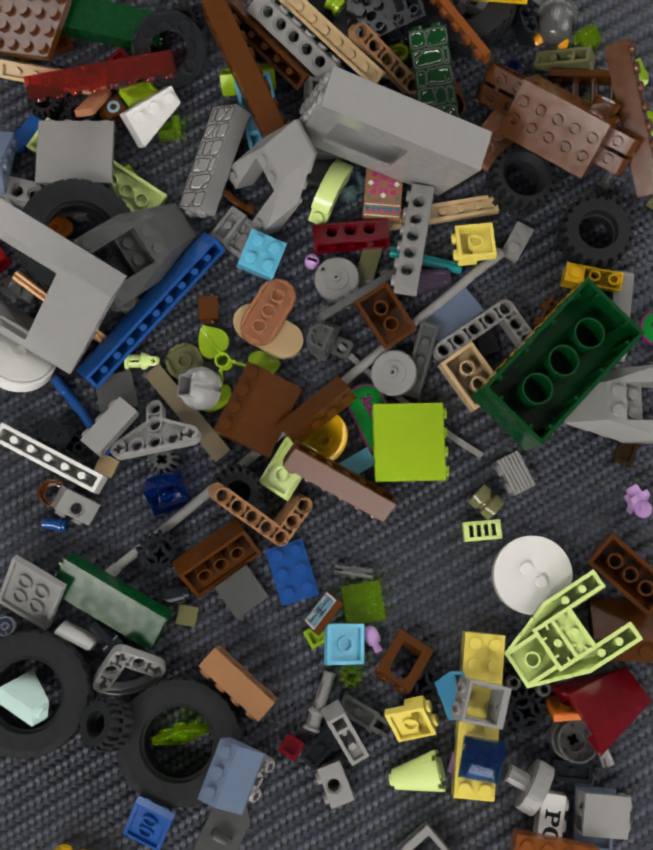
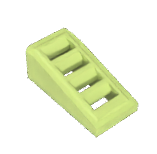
M500 519L461 523L463 542L502 539ZM491 524H495L496 535L492 534ZM477 525H480L481 537H478ZM484 525L488 526L489 536H485ZM469 526H473L474 537H470Z

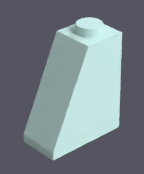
M33 670L0 687V705L30 726H34L48 717L49 700Z

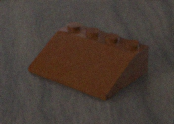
M248 361L214 431L221 437L270 458L282 433L278 423L292 413L303 390L274 373Z
M589 598L588 633L595 643L600 642L630 621L643 637V640L611 661L653 662V613L648 617L630 600Z

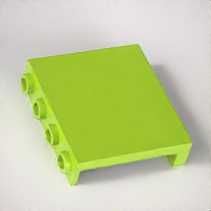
M443 403L373 404L374 483L444 482L446 477H449V466L445 465V458H448V446H445L444 440L447 439V427H444L447 410L443 408Z

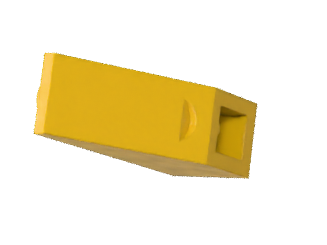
M567 262L562 270L560 287L572 289L588 277L602 291L621 292L624 273Z

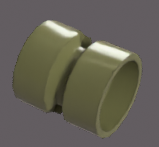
M483 484L468 500V503L473 508L480 509V514L487 520L491 519L505 503L498 495L493 496L492 490L486 484Z

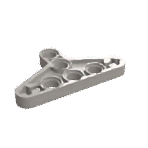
M153 400L147 405L146 422L113 443L110 452L117 460H125L196 445L200 442L202 434L196 426L166 419V407L159 400ZM160 406V410L157 413H152L155 407ZM155 423H160L159 428L152 430V426ZM177 435L178 439L174 443H170L171 437ZM156 439H160L159 444L155 447H152L153 441ZM138 443H142L141 448L137 451H134L135 445Z

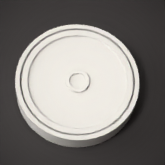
M0 333V388L12 392H29L45 385L51 379L56 366Z
M523 536L513 539L500 549L492 565V583L498 597L512 610L528 615H534L543 602L572 584L573 581L572 567L566 553L555 542L541 536Z

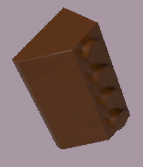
M236 517L175 559L172 564L178 576L194 595L199 598L262 553Z
M614 533L606 534L593 549L586 563L649 617L653 613V567Z

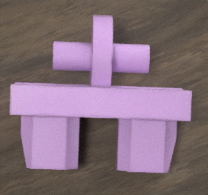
M637 484L626 489L627 494L624 496V499L628 504L626 508L628 514H632L634 510L635 514L640 518L650 516L652 506L647 502L650 496L647 489L641 491Z

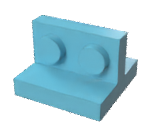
M340 622L328 624L324 632V665L364 664V624Z

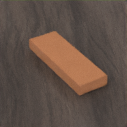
M110 88L93 91L74 110L76 117L94 115L111 97Z

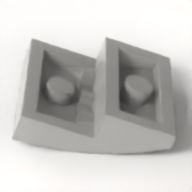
M232 206L210 233V236L216 238L224 248L240 259L251 229H256L254 223L248 219L247 215Z

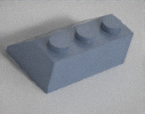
M231 737L220 738L198 800L214 808L243 815L265 753Z

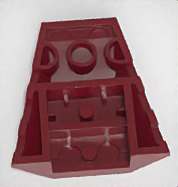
M627 667L551 686L562 704L569 701L592 734L588 741L599 757L606 752L652 701Z

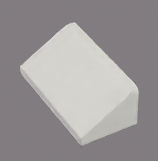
M64 621L54 632L56 635L87 651L94 650L98 642L91 632L69 621Z

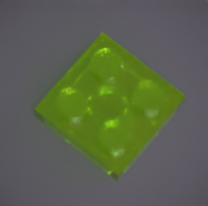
M379 580L341 586L347 623H368L386 619Z
M179 722L173 725L174 728L162 729L158 735L151 738L153 746L182 745L210 733L208 724L200 725L199 722H193L186 725L185 722Z

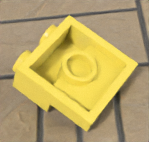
M493 222L455 226L454 233H451L452 245H456V250H453V260L458 262V266L477 265V261L497 258Z
M423 695L404 699L403 706L385 709V717L398 742L437 735V726H439L438 716L436 713L432 714L431 701L425 700Z

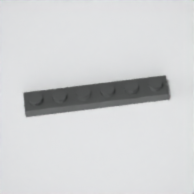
M385 269L380 273L381 276L375 279V277H372L365 282L366 285L360 288L357 286L349 292L351 295L346 298L342 295L334 301L335 304L331 307L328 305L318 310L319 314L315 319L320 324L346 309L386 281L387 283L390 282L392 274H396L397 269Z

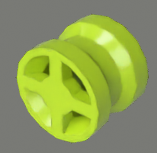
M326 0L324 7L327 10L330 9L336 17L344 9L347 2L345 0Z

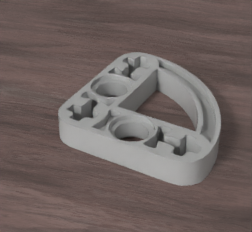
M118 644L112 648L94 675L93 689L109 695H127L140 692L162 678L166 672L165 661L158 656L127 645ZM139 658L144 660L142 663L134 662L135 659ZM109 666H114L117 669L114 671H109L106 668ZM124 667L145 674V676L136 680L115 682Z

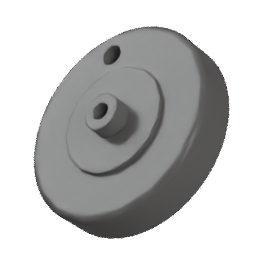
M333 257L325 260L317 268L314 283L322 298L329 302H334L342 295L345 298L351 295L349 292L359 286L360 277L356 266L350 260L342 257Z
M390 350L384 352L377 357L372 365V382L381 393L387 396L397 397L408 393L417 380L418 372L415 362L402 351Z

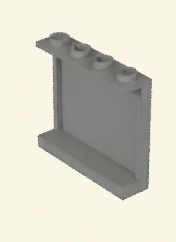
M51 119L39 121L35 184L39 191L44 186L53 184L55 181L71 178L91 180V182L100 183L107 189L115 191L113 162L114 138L117 129L114 121L107 119L101 121H91L88 119L83 121L69 119L64 121H54Z

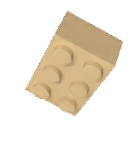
M471 341L441 362L437 367L468 410L473 412L480 406L470 395L484 382L493 370Z

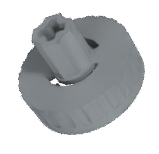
M536 759L527 773L514 765L510 766L504 781L518 788L514 803L515 808L529 816H533L539 810L551 787L555 773L554 767L540 759Z

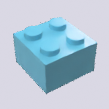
M251 229L236 267L267 281H272L287 243Z

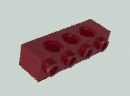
M387 219L312 225L315 254L389 248Z

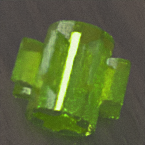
M346 665L345 669H339V672L343 674V676L339 677V681L344 680L346 688L348 685H353L356 688V682H362V678L358 675L363 671L362 669L357 670V665ZM349 671L354 674L353 679L348 676Z

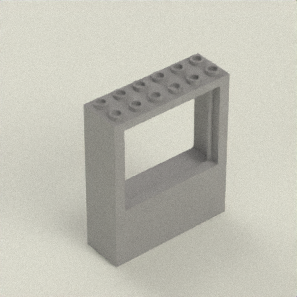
M0 198V239L56 273L35 319L0 299V333L71 374L86 353L127 276Z

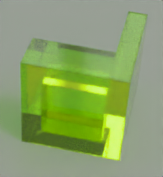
M595 24L578 30L573 39L574 44L580 42L582 47L591 46L593 51L597 50L602 41Z
M171 115L172 122L162 125L160 131H158L161 142L183 140L182 124L179 115Z

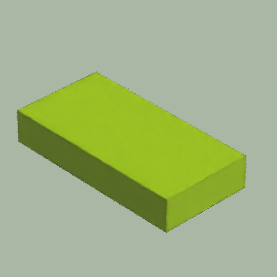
M146 80L120 89L119 95L129 107H132L158 90L150 81Z

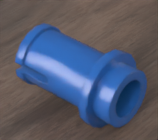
M44 517L42 529L57 530L59 533L66 532L68 520H65V518L54 519Z

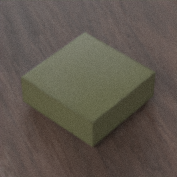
M179 604L175 624L196 627L199 607Z

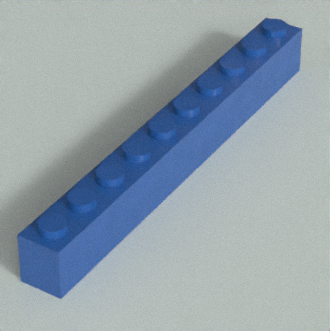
M204 232L170 268L163 279L152 287L76 371L98 389L226 251L216 238Z

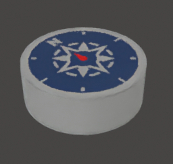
M10 616L1 617L0 635L6 636L14 633L17 627L15 619Z

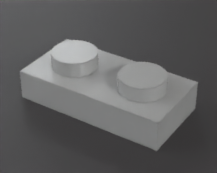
M518 221L502 249L505 254L504 258L516 263L534 229Z

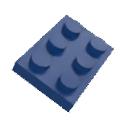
M302 538L288 542L284 546H275L265 550L282 606L319 595Z
M138 796L123 834L153 850H160L175 817V813L166 807L153 803L148 798Z

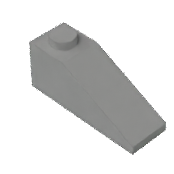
M336 700L322 708L321 711L326 723L351 765L354 766L369 757L365 746L340 701Z

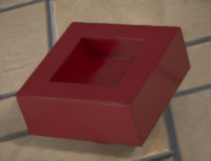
M288 732L278 751L295 761L305 742Z

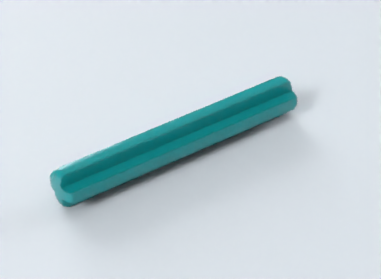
M393 246L389 255L391 258L399 257L400 252H397V247ZM426 254L423 256V266L460 274L463 266H458V262Z

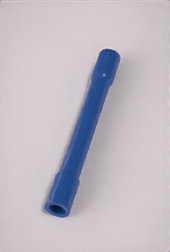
M60 375L54 377L51 380L53 386L65 398L87 428H91L95 424L93 419L71 392ZM110 449L105 453L108 456L111 455Z

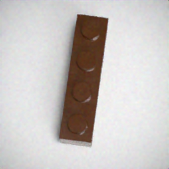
M337 376L280 421L278 425L292 443L295 440L302 443L357 398L350 387Z

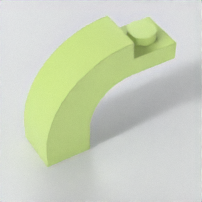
M339 159L332 163L311 205L312 210L309 221L317 225L320 223L328 224L335 202L344 186L348 183L354 166Z

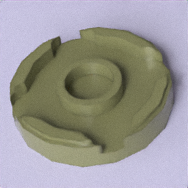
M180 343L169 350L165 363L169 373L179 380V375L184 374L189 369L203 367L204 360L202 353L196 346Z

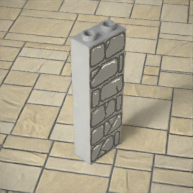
M237 104L213 107L178 206L184 212V215L189 218L215 216L250 113Z

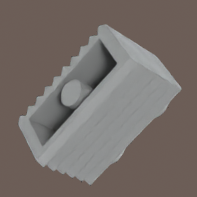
M518 450L495 462L497 465L495 470L498 476H502L506 482L504 487L508 494L511 493L512 496H515L536 485Z

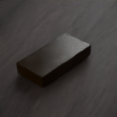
M618 442L612 461L630 468L639 443Z

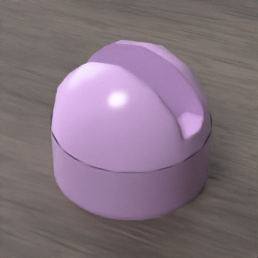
M310 253L305 257V266L308 269L313 270L319 266L320 261L316 254Z

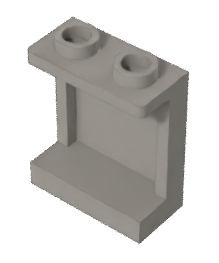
M577 789L574 831L582 836L628 840V834L631 830L629 822L630 812L632 811L631 797L623 793L616 795Z

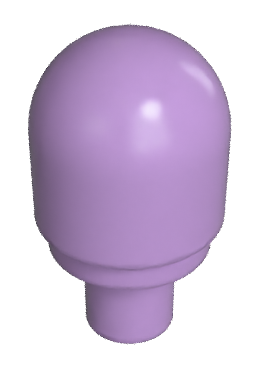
M367 626L364 629L366 644L369 647L372 646L375 653L382 651L379 644L381 637L378 630L374 626Z

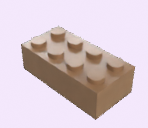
M220 645L216 646L199 665L201 668L200 673L207 679L211 677L216 682V688L222 693L226 691L231 696V702L237 707L241 705L246 710L244 713L252 721L256 719L259 722L277 700L273 693Z

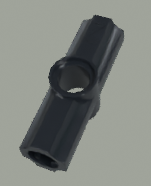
M99 620L88 629L102 644L101 647L107 655L118 644L128 645L122 635ZM135 659L134 662H135V663H140L141 660H140V659ZM124 667L126 673L131 671V669Z

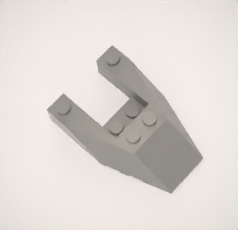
M295 119L262 138L233 163L228 176L234 188L238 189L254 185L260 174L264 171L274 191L253 219L256 230L266 235L279 232L301 204L302 190L307 187L306 178L312 171L317 151L299 119Z
M653 365L625 367L610 371L566 418L564 424L584 431H590L621 443L653 444V420H643L641 388H653Z

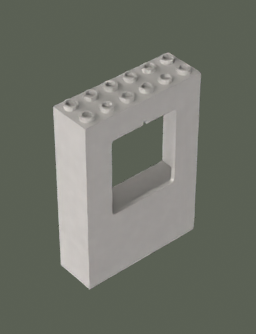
M333 66L329 72H325L324 77L320 79L318 85L316 84L314 91H311L305 103H302L299 114H301L299 120L314 147L411 186L412 184L434 186V195L437 196L481 171L492 132L336 66Z

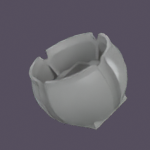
M207 367L189 369L184 374L179 375L177 397H180L184 404L191 409L210 410L217 404L221 396V392L218 391L222 387L221 378L218 373Z

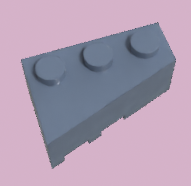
M0 131V194L6 195L15 152L18 150V141L14 138V132Z

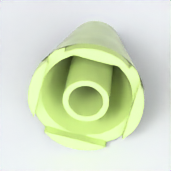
M438 750L429 751L393 768L391 774H389L390 785L394 786L396 790L445 792L446 786H442V781L446 780L442 759L436 756L439 753Z

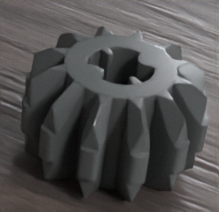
M173 449L154 453V455H147L148 458L152 459L147 462V465L152 466L150 471H157L158 476H161L162 473L165 476H169L168 470L175 473L173 465H180L178 462H175V460L180 458L179 455H174L177 450ZM162 456L165 457V458H166V457L168 458V459H165V460H167L166 464L160 463V462H162V461L160 460V458H161Z

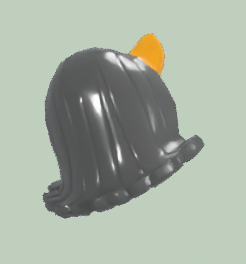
M544 0L539 5L540 8H538L535 14L538 20L539 31L534 38V43L536 46L544 43L548 46H557L558 49H566L569 44L572 28H575L578 23V8L572 0Z

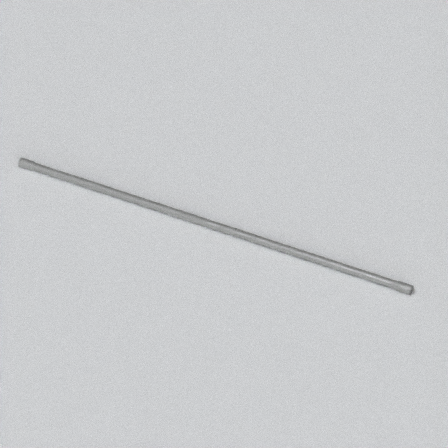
M499 247L496 248V259L483 260L411 319L416 328L420 325L421 321L424 322L489 267H492L505 256L504 252ZM380 345L344 374L341 379L346 384L350 383L372 365L378 356L389 351L392 347L385 350ZM282 431V433H281V435H280L278 441L285 436V434H284L283 431ZM251 451L236 464L248 467L261 455ZM211 485L159 526L154 533H157L159 529H161L163 534L166 531H170L209 499L208 489ZM137 544L104 571L114 577L117 576L122 569L137 558L136 547L140 545Z

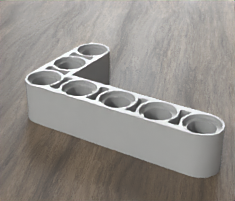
M504 299L440 341L433 348L432 355L435 360L444 361L498 324H500L515 347L522 342V337H526L532 330L510 300ZM500 306L506 308L507 314L500 311ZM488 316L491 318L492 324L486 323L484 317ZM511 322H515L518 329L512 328ZM469 327H474L477 334H472ZM454 337L460 338L462 344H456L454 342ZM443 347L446 350V355H441L438 348Z

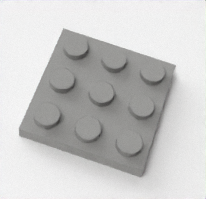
M15 555L11 560L0 591V604L43 630H48L51 627L67 584L19 555Z

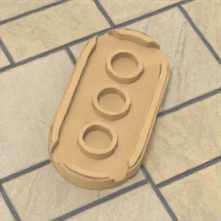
M250 304L241 306L233 317L235 331L242 339L244 338L241 335L240 323ZM286 320L271 343L256 347L278 359L293 358L302 349L303 335L297 326Z

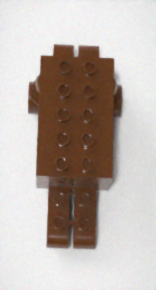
M494 61L491 62L484 79L486 81H482L475 96L480 102L506 115L498 134L579 178H583L589 173L595 164L616 175H622L630 161L628 156H633L641 142V139L634 133L617 125L620 118L615 115L620 108V104L613 99L596 94L592 103H589L558 85L545 80L538 74L526 77L508 66Z

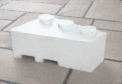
M167 86L119 115L138 148L146 147L181 102L172 86Z

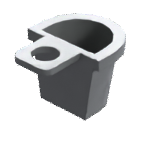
M329 322L317 323L311 327L306 338L307 348L310 353L327 362L330 354L347 359L352 351L353 343L339 337L338 334L341 327ZM345 343L348 347L347 351L339 353L337 351L338 344Z

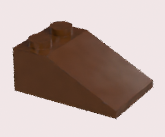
M387 281L354 302L357 312L385 350L418 330Z

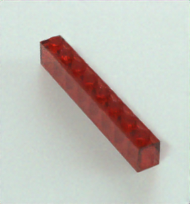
M171 49L29 75L23 78L29 100L35 99V103L47 101L46 97L48 96L59 99L65 97L64 93L71 92L72 96L83 94L82 90L89 89L90 93L101 91L100 87L108 86V89L118 88L119 83L126 82L127 86L135 85L137 80L144 79L146 83L156 81L155 77L162 76L163 79L173 78V73H177L173 50Z

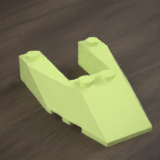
M594 569L543 602L504 654L527 688L592 673L643 640L639 631L630 621L600 642L595 643L572 609L607 587Z

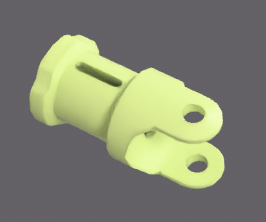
M147 353L129 355L124 360L126 370L130 368L146 370L150 366H156L160 363L159 357L150 356Z

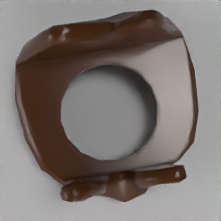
M54 476L52 479L40 484L37 498L43 505L53 508L50 506L53 501L49 500L46 494L48 488L51 486L61 488L62 485L66 486V484L60 478Z

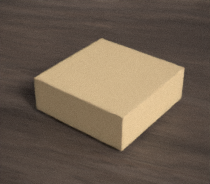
M104 454L99 458L94 470L112 479L120 461Z

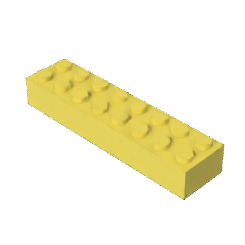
M462 631L460 671H464L466 677L502 685L505 636L502 634ZM472 685L466 714L486 718L492 689ZM456 720L451 785L453 798L495 801L499 729Z

